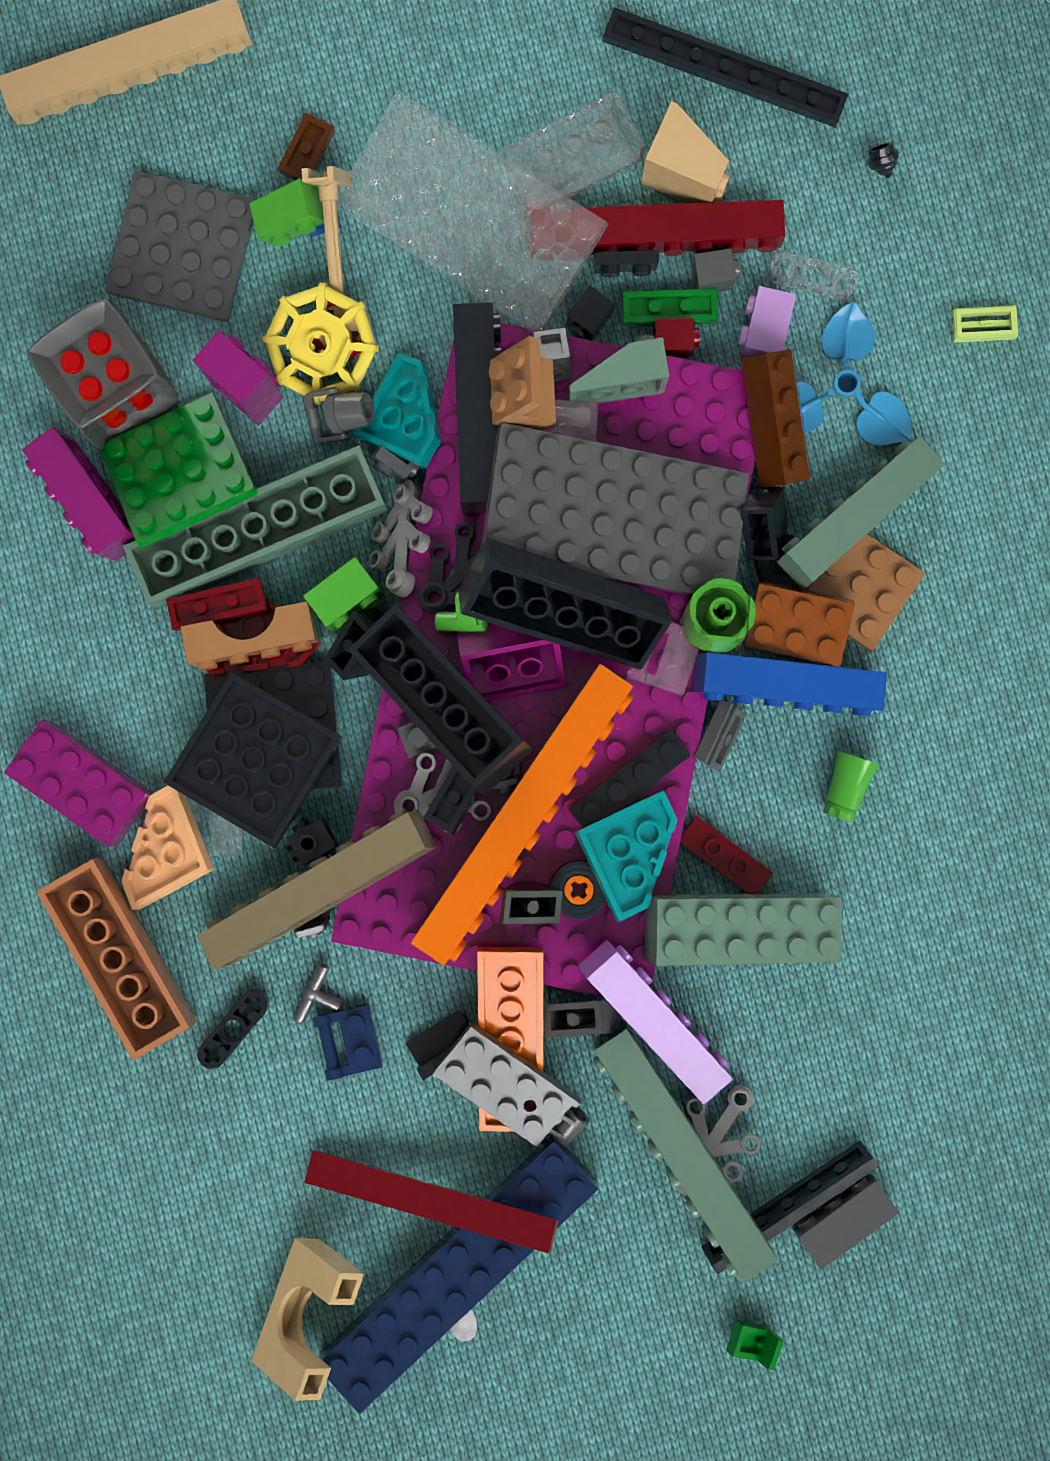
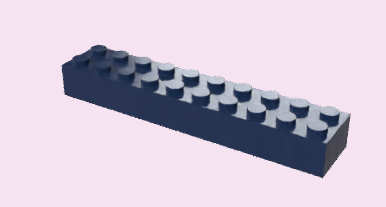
M551 1135L545 1140V1146L542 1150L537 1148L496 1186L485 1199L559 1219L558 1228L598 1190L597 1179L566 1146L557 1142ZM454 1226L320 1352L319 1358L331 1367L328 1380L351 1406L361 1414L532 1253L534 1249Z

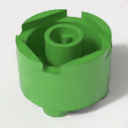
M717 578L706 582V584L695 591L683 614L684 631L691 645L706 652L723 653L736 648L754 624L756 607L751 595L749 597L742 589V585L730 579ZM715 612L719 613L720 619H718L717 615H714Z

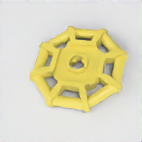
M320 282L319 286L288 297L283 295L279 299L280 305L266 335L262 336V343L266 345L276 375L275 380L280 386L284 385L303 396L310 391L337 387L338 392L341 393L358 392L361 389L360 384L375 352H379V345L375 343L365 312V304L362 301L357 302L343 295L323 282ZM316 301V310L308 314H300L297 307ZM328 301L347 312L341 318L326 311ZM288 316H291L294 319L287 336L282 337L280 336ZM353 320L356 322L362 343H353L352 333L348 329L347 324ZM323 335L327 348L325 350L321 349L317 353L315 351L316 345L312 341L314 338L319 339ZM279 345H286L290 351L292 363L287 367ZM352 351H359L361 354L352 373H350L345 366ZM298 369L313 377L312 385L294 377ZM338 373L342 380H344L323 387V377ZM327 395L313 397L315 404L321 405Z

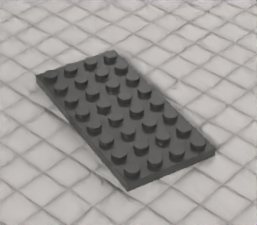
M501 422L497 428L482 544L487 537L621 583L693 596L699 587L712 579L725 578L736 581L743 527L740 509L746 503L749 473Z

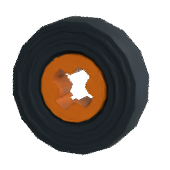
M583 860L569 861L560 866L552 876L550 886L563 891L560 911L563 915L574 919L589 918L598 913L605 904L606 899L589 862ZM576 881L578 884L585 882L587 884V887L584 889L587 895L584 898H581L579 895L573 898L570 895L573 891L571 886L573 882Z

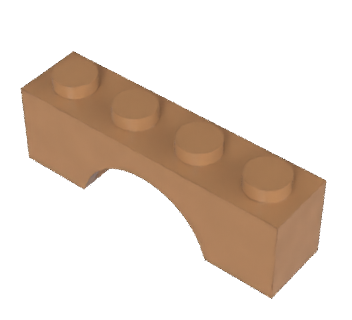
M307 601L276 607L269 627L257 637L246 640L229 637L220 625L213 620L181 626L187 664L193 667L198 666V671L215 669L218 667L217 662L229 660L230 665L245 663L249 661L248 656L261 654V658L281 655L280 650L292 648L293 652L312 649V643L319 642L313 609Z

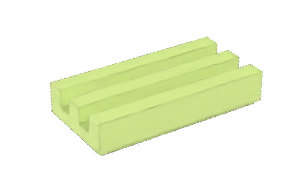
M1016 305L956 308L951 311V318H953L952 330H954V335L952 336L953 343L1012 340L1018 337ZM1009 315L1007 320L961 322L962 317ZM1010 327V330L962 333V330Z

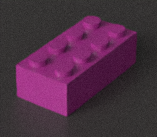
M52 426L22 449L28 458L25 463L36 477L41 476L47 484L44 487L47 495L55 503L59 501L65 510L62 515L68 524L74 529L78 528L84 537L81 539V542L92 555L96 553L102 558L106 557L118 561L126 555L123 545L135 541L122 505L77 441Z
M41 720L4 771L10 778L107 847L119 845L144 810L148 797L154 794L52 721Z

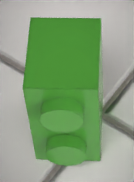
M300 178L249 203L258 240L270 243L275 247L289 244L291 242L290 239L298 235L310 234L316 230L317 226L324 223L323 206L319 200L318 187L303 183Z

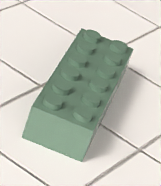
M827 893L653 895L649 908L645 909L644 960L655 966L841 962L842 897Z

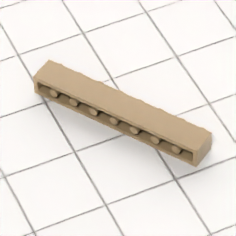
M219 0L0 75V90L8 113L18 125L33 124L41 117L50 114H62L70 107L79 104L94 103L99 97L111 93H123L131 86L140 83H152L163 75L181 73L187 67L198 63H210L216 57L228 53H240L246 47L251 46L252 42L237 0Z

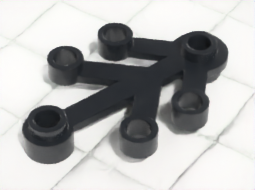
M461 523L455 528L457 543L454 571L444 581V565L449 562L451 553L447 546L441 543L435 544L430 549V557L432 559L430 582L421 588L418 595L420 606L428 613L436 614L437 612L445 611L449 605L455 606L457 592L453 591L461 585L476 557L474 555L468 560L470 543L475 539V531L468 523ZM465 529L470 530V535L467 538L460 537L461 531ZM444 550L446 553L443 558H435L437 551ZM434 594L441 595L437 603L430 602V598Z

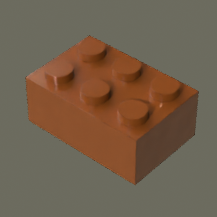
M759 579L754 600L756 617L753 626L746 635L745 646L840 667L855 608L854 600Z

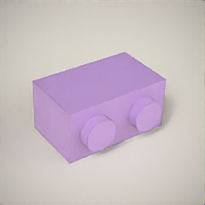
M759 286L755 296L749 295L745 314L750 315L748 326L742 325L738 344L743 345L741 356L749 357L784 350L796 294Z

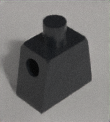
M753 487L746 497V503L740 509L748 560H779L788 526L784 489L781 487ZM764 530H769L767 537L762 535Z

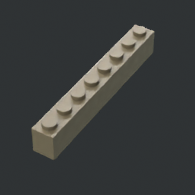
M402 810L389 817L390 823L382 828L378 825L362 833L363 839L353 843V841L342 844L335 849L337 854L328 859L327 857H322L309 864L310 870L303 874L296 872L283 879L284 885L277 889L275 887L268 888L257 895V901L251 904L245 902L231 910L233 915L226 919L220 917L207 923V930L198 934L197 937L212 969L216 970L232 966L437 848L421 813Z

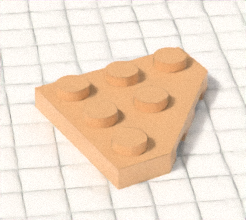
M166 786L148 797L145 809L148 810L143 827L138 828L131 849L134 855L129 869H125L121 880L132 910H140L215 870L186 796L170 786Z

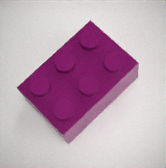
M218 331L192 361L217 391L259 426L283 399L278 390L280 384L269 371L270 368L259 357L255 355L251 359V355L245 350L246 347L232 334L226 338Z

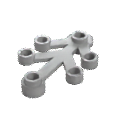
M409 480L398 485L393 494L394 506L384 523L377 522L373 526L370 534L371 539L381 544H386L381 552L378 550L373 551L368 559L369 568L382 572L387 567L389 558L395 550L394 570L390 571L387 575L386 586L391 593L403 598L412 592L415 585L414 575L406 571L408 539L410 549L419 553H424L430 545V537L420 532L410 522V512H412V519L421 524H426L431 519L433 512L432 507L421 502L422 492L416 483ZM397 520H398V524L396 525L395 529L393 530V532H392V534H391V530H392V528L394 527L395 523H396Z
M423 753L418 756L416 760L418 770L410 789L400 792L394 801L395 813L406 810L405 802L411 799L415 803V808L412 812H420L422 817L426 814L430 807L428 805L433 802L453 767L446 759L435 788L423 793L430 772H433L438 765L437 758L431 753ZM427 756L432 759V766L429 769H425L422 766V760ZM513 770L510 773H508L503 779L511 777V775L513 774ZM474 800L468 812L472 813V816L477 820H486L492 815V806L487 801ZM480 804L487 807V814L484 817H480L476 812ZM463 822L460 824L456 832H458L462 828Z
M737 1084L731 1087L728 1092L729 1104L710 1134H708L704 1115L706 1104L704 1105L697 1097H692L688 1100L686 1109L688 1114L692 1116L694 1129L713 1158L740 1152L753 1155L759 1151L760 1140L755 1134L751 1133L744 1135L740 1139L721 1142L739 1112L748 1110L753 1104V1093L748 1086ZM737 1093H744L747 1100L744 1104L735 1102L734 1097ZM694 1101L702 1104V1110L698 1113H694L690 1109V1104ZM748 1138H752L757 1142L756 1147L752 1150L744 1146V1142ZM728 1161L723 1167H720L730 1182L740 1180L743 1175L742 1166L737 1161ZM734 1165L738 1167L739 1174L735 1177L729 1176L727 1174L729 1166ZM682 1187L677 1190L682 1195H687Z

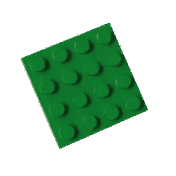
M213 392L106 441L103 449H100L135 541L141 549L258 494Z

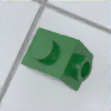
M736 1320L726 1351L732 1357L758 1361L766 1369L774 1370L781 1353L783 1339L766 1325Z

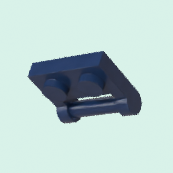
M369 1003L312 1017L314 1027H318L327 1066V1069L324 1070L327 1081L383 1067ZM339 1022L348 1064L339 1065L330 1026L331 1023Z

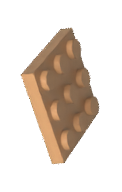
M866 534L805 589L853 599L855 608L847 637L867 651L872 652L925 575V572Z

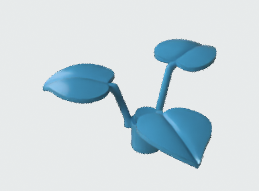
M851 302L833 315L822 334L821 343L825 355L830 358L842 357L843 371L838 373L833 380L832 388L816 398L815 390L810 384L798 381L805 433L816 429L824 419V411L818 403L835 394L841 399L855 396L861 407L865 409L858 415L856 427L861 438L867 443L884 446L904 442L906 439L908 441L911 439L912 427L909 414L902 401L889 392L880 391L875 393L870 399L869 404H867L862 397V393L859 391L860 377L855 371L850 370L848 358L851 360L863 359L870 353L875 343V333L872 324L863 314L858 304Z

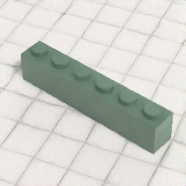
M921 436L911 444L906 439L892 452L895 458L888 463L884 458L870 471L874 477L868 482L862 478L848 490L852 494L849 499L844 501L840 497L826 509L830 515L822 521L818 516L804 529L808 535L801 541L795 536L782 548L785 555L777 562L802 590L814 582L945 465L942 459Z

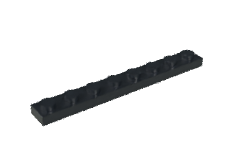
M615 7L603 35V42L834 128L838 124L849 95L848 93Z

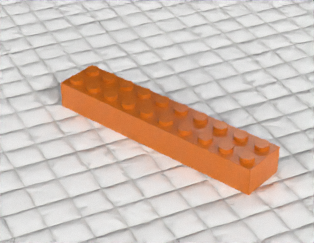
M599 664L412 940V945L443 966H445L449 959L453 962L457 960L467 943L463 940L465 934L468 931L474 934L485 917L481 911L486 903L490 906L494 905L503 891V887L499 884L505 875L510 879L513 877L522 863V860L518 858L524 848L528 851L532 849L541 835L536 831L541 822L544 820L549 823L559 809V806L554 804L561 793L566 796L569 794L578 781L573 776L578 767L581 766L585 769L597 752L592 749L597 739L604 741L615 726V723L610 721L616 712L622 714L634 698L629 693L633 688L630 683Z

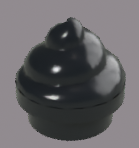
M892 142L884 143L868 150L869 158L867 163L869 168L886 178L892 175V170L897 165L899 158L898 149H894Z

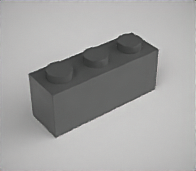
M869 1173L851 1185L846 1191L824 1203L820 1210L814 1214L809 1213L797 1222V1226L793 1228V1231L822 1270L900 1212L876 1179Z

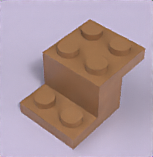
M528 336L490 360L489 376L491 378L490 407L492 410V422L494 425H499L502 422L542 431L556 423L553 359L542 357L540 339Z

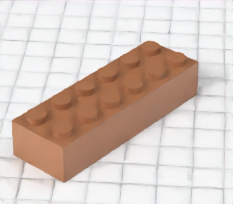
M103 857L91 859L37 891L39 898L132 1060L139 1058L197 1023Z

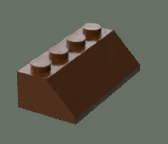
M794 349L741 358L760 487L788 485L809 480L811 478V469Z

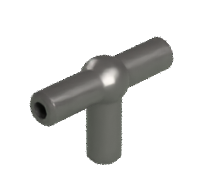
M318 963L309 984L303 989V997L293 1016L295 1022L299 1024L305 1023L314 1002L334 1011L339 1010L342 1000L320 990L330 970L327 964Z

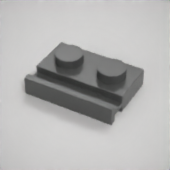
M724 700L720 701L694 758L720 772L746 714L733 706L732 703Z

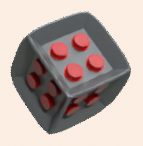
M109 299L96 301L74 313L41 336L27 351L35 371L70 421L78 427L82 436L99 449H103L106 441L160 417L179 399L177 391L140 336L130 327L122 311Z

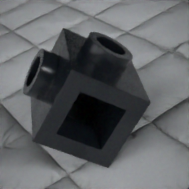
M320 818L313 823L306 819L293 826L291 829L294 833L287 837L290 844L286 845V848L294 862L300 861L301 865H305L322 857L330 858L327 852L340 845L325 818ZM309 838L314 841L313 848H310L307 844Z

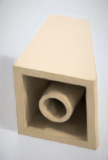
M671 101L645 159L641 184L684 203L721 202L731 176L726 173L729 160L677 103Z

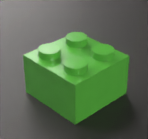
M355 557L303 595L324 625L333 633H336L338 630L341 631L352 611L377 608L382 603L379 599L384 596Z

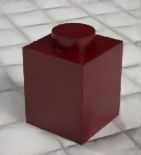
M693 318L655 319L654 339L663 338L666 356L676 358L692 357L694 347H699L700 342L699 328H694Z

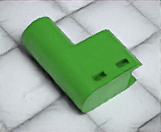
M458 592L455 596L456 612H437L435 616L437 631L485 632L488 627V622L461 614Z

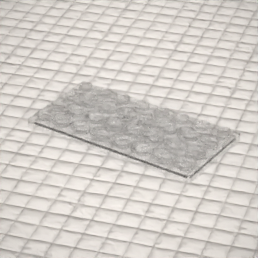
M399 90L395 93L351 171L352 186L342 187L338 194L339 200L336 201L338 207L484 302H493L495 309L532 333L545 330L609 225L602 218Z

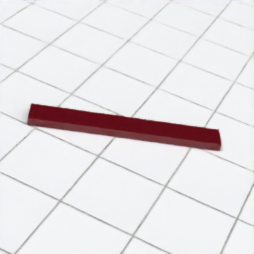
M312 1151L304 1181L306 1184L548 1254L551 1253L559 1221L556 1218L320 1151Z

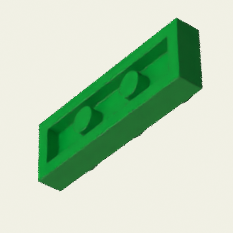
M717 289L623 291V326L654 325L655 319L693 318V324H717Z

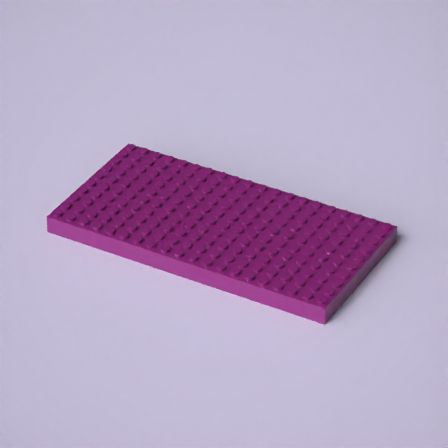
M500 323L501 343H495V346H501V353H503L526 337H534L533 332L540 330ZM567 336L571 362V378L554 382L556 423L542 431L749 473L748 495L755 462V451L742 370L666 356L669 379L663 394L568 408L569 385L623 347ZM453 340L437 418L442 441L428 464L421 496V502L432 507L433 512L431 519L426 524L416 521L415 526L420 532L430 537V545L424 553L410 550L406 571L414 575L415 585L407 597H401L399 608L412 619L464 675L457 633L455 631H437L435 627L436 614L426 612L420 606L418 600L421 588L430 582L432 565L430 549L432 546L438 543L444 544L451 553L449 562L444 565V581L454 569L457 543L455 528L461 523H468L475 531V539L470 543L468 560L478 553L482 544L486 513L463 514L460 504ZM465 529L461 531L460 537L467 538L470 535V530ZM444 550L437 551L435 558H443L446 552ZM627 584L666 597L672 618V623L642 670L560 645L566 686L488 701L533 749L520 762L524 777L599 664L630 683L633 688L629 693L634 696L626 710L622 714L616 712L610 720L615 723V726L604 741L597 739L592 749L597 751L595 756L585 769L581 766L578 767L573 775L578 781L567 796L561 793L554 804L559 806V809L549 823L544 820L541 822L536 830L541 834L530 851L526 848L522 850L518 856L522 863L513 877L510 879L505 875L499 884L503 889L514 882H542L550 885L552 876L560 866L569 861L583 860L588 862L575 834L576 831L582 829V826L569 811V808L672 729L691 756L623 808L625 809L664 790L678 821L674 833L671 834L666 849L667 854L651 895H670L696 763L694 756L699 748L708 700L703 699V693L692 692L696 653H706V651L689 643L684 627L679 623L692 595ZM432 595L430 598V602H439L441 595ZM449 605L443 612H456V607ZM383 688L351 840L353 843L363 839L362 833L378 825L382 828L390 823L389 817L395 814L394 801L397 795L404 790L410 789L418 770L416 765L418 756L411 759L408 758L397 728L413 721ZM437 748L426 752L433 754L437 758L438 765L433 772H430L423 793L435 788L447 759ZM428 756L423 758L422 766L425 769H429L432 766V759ZM493 789L485 796L479 792L475 800L490 803L492 815L488 819L480 821L475 819L472 813L467 812L462 821V828L455 835L445 832L440 827L424 819L437 848L338 904L331 942L439 963L412 945L411 942L513 791L498 794V790ZM411 799L407 800L404 805L405 809L408 812H412L415 808L414 801ZM483 804L478 805L476 809L477 814L480 817H484L487 814V807ZM575 881L571 884L573 891L570 895L573 898L577 895L584 898L587 895L584 890L587 887L585 882L578 884ZM503 891L493 906L486 903L481 911L485 917L475 933L472 934L468 931L465 934L463 940L467 943L457 960L453 962L449 959L445 964L477 971L478 947H544V985L598 996L603 995L590 983L578 965L606 940L615 949L621 945L634 959L629 964L635 970L641 967L652 980L656 967L644 960L645 910L620 922H616L606 901L599 912L589 918L574 919L560 912L559 923L501 924L499 921Z

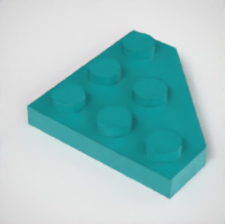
M398 352L372 398L375 414L373 423L355 428L352 434L359 440L375 447L383 446L392 454L426 469L442 441L428 368L420 360Z
M664 790L575 832L616 922H620L649 908L653 896L651 894L657 876L660 875L671 834L674 833L678 821Z

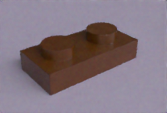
M305 113L278 166L279 173L297 180L299 178L302 179V168L316 171L335 133L334 126Z

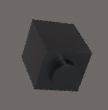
M589 285L567 315L566 325L569 326V332L576 338H585L586 340L593 341L613 315L615 303Z

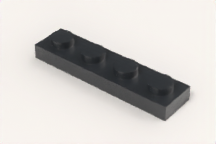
M671 729L570 807L569 811L582 828L622 810L689 758L691 754Z

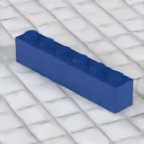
M709 652L696 653L692 692L703 693L704 700L722 701L723 695L734 696V703L753 704V699H763V706L783 707V702L793 703V709L813 710V705L823 706V712L842 713V708L852 709V715L871 716L872 711H884L887 672Z

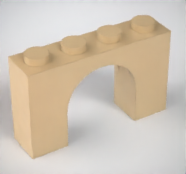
M294 1239L251 1360L294 1401L320 1400L331 1367L309 1349L303 1336L302 1316L308 1298L312 1293H315L328 1305H354L364 1276L362 1271L320 1239Z

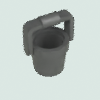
M337 387L310 391L304 396L305 412L309 427L312 428L314 439L319 443L349 438V430L372 424L374 421V405L367 392L341 393L338 392ZM327 395L324 401V413L328 427L334 434L323 435L322 423L313 397Z

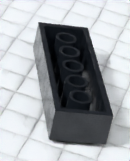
M493 302L453 304L460 504L463 514L486 513L498 428V425H494L492 422L489 367L490 360L501 354V346H495V343H501L500 313H493Z
M487 537L458 589L460 610L463 615L638 670H642L672 623L666 597Z
M396 604L348 649L467 782L484 796L533 751L531 746Z

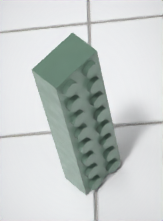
M360 445L257 488V495L142 549L136 541L123 545L147 605L158 609L167 605L166 599L198 592L388 511Z
M627 1027L594 1050L597 1055L593 1059L594 1063L603 1076L609 1073L615 1082L611 1089L620 1103L628 1102L633 1110L629 1115L639 1132L646 1130L651 1138L648 1140L650 1150L658 1161L664 1158L669 1167L666 1168L667 1176L677 1190L682 1187L687 1195L684 1197L685 1203L695 1219L701 1216L705 1224L702 1225L703 1231L712 1246L716 1248L720 1245L724 1252L721 1254L723 1262L733 1278L739 1275L745 1283L778 1261L773 1248L630 1029Z

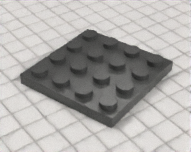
M135 170L105 291L109 295L229 323L254 223L249 203L257 199Z

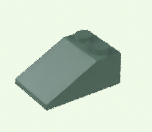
M653 335L637 337L635 342H630L569 385L568 408L663 394L669 379L663 338L654 339Z

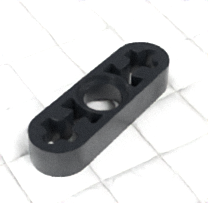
M251 989L243 994L201 1044L197 1057L202 1066L208 1069L220 1067L269 1009L270 1000L263 990ZM248 997L250 999L259 997L261 1000L259 1006L262 1009L261 1011L255 1009L248 1015L247 1018L252 1020V1023L249 1024L246 1017L241 1014L250 1005L247 1000ZM229 1020H237L241 1023L242 1034L239 1037H230L226 1033L225 1026ZM221 1039L225 1043L232 1045L229 1049L228 1045L225 1044L218 1051L220 1060L218 1058L212 1060L207 1058L209 1051L206 1048H214Z

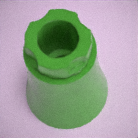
M837 750L835 768L825 799L827 802L823 813L853 822L856 811H859L869 784L880 764Z

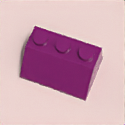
M495 624L488 625L485 632H456L464 675L487 701L566 686L559 644Z

